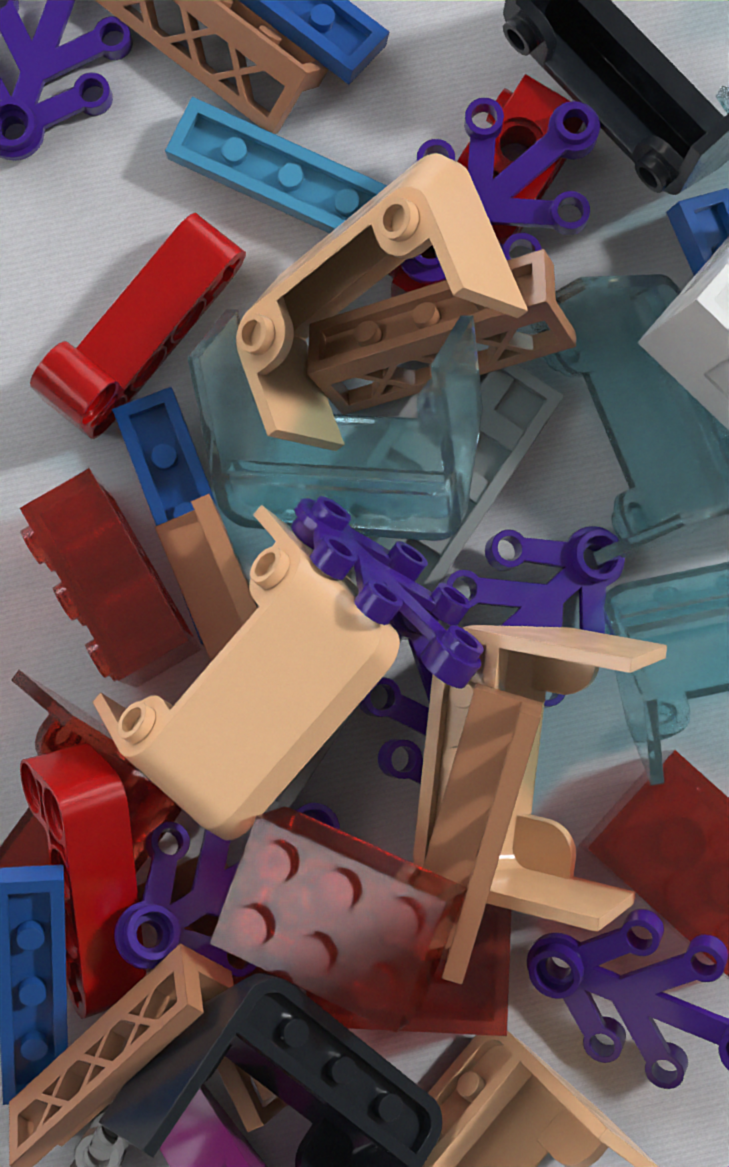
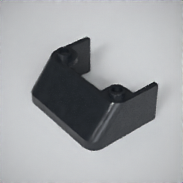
M505 0L503 15L506 23L503 25V32L510 45L524 56L530 54L574 101L585 103L596 112L600 121V128L635 163V171L638 177L650 190L656 193L664 191L671 195H678L718 170L729 160V113L724 117L611 0Z
M267 973L251 975L204 1002V1013L124 1084L99 1121L108 1130L154 1158L202 1084L213 1075L224 1057H227L312 1123L298 1146L295 1156V1167H422L440 1137L443 1123L441 1109L431 1095L292 983Z

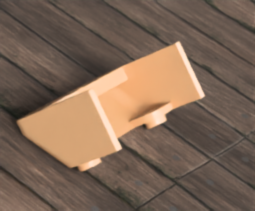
M430 154L418 160L283 271L245 313L238 326L236 347L267 436L337 451L345 445L327 396L307 374L308 345L305 339L309 336V324L335 316L406 259L420 255L432 245L453 296L515 318H519L528 311L471 176L462 164L440 154Z
M263 505L253 515L276 542L272 547L265 549L257 556L250 570L249 590L259 607L181 698L172 706L159 696H149L131 704L127 709L103 693H100L93 701L119 752L200 826L223 840L237 839L254 825L386 674L397 657L400 645L399 635L390 623L388 625L376 623L357 608L354 599L358 595V589L346 575L343 580H339L321 571L310 558L313 549L304 544L294 534L289 525Z
M494 625L462 627L472 634L484 648L483 653L479 657L481 667L462 689L452 687L432 675L413 850L415 868L420 876L476 683L543 702L540 723L486 903L598 932L634 905L635 891L575 877L576 847L571 834L563 825L554 820L531 815L546 691L569 695L584 690L595 680L599 667L631 673L666 658L667 645L569 627Z
M489 1028L476 1035L428 1092L437 1101L441 1109L443 1123L440 1137L422 1167H537L548 1153L565 1167H589L608 1148L612 1149L634 1167H659L598 1107L522 1041L503 1028Z

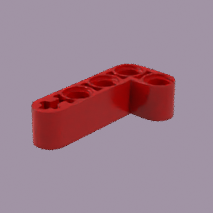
M196 212L190 214L176 227L76 348L69 342L63 341L47 353L36 367L30 380V387L44 402L90 439L99 437L116 420L112 409L132 401L233 279L243 264L246 252Z
M88 743L26 758L20 763V778L25 799L33 815L46 829L50 864L64 865L66 985L73 1007L81 1019L108 1011L147 975L145 969L136 968L121 957L114 938L115 926L120 915L131 905L139 903L127 796L122 781L115 769ZM140 924L137 929V939L143 945L142 927Z

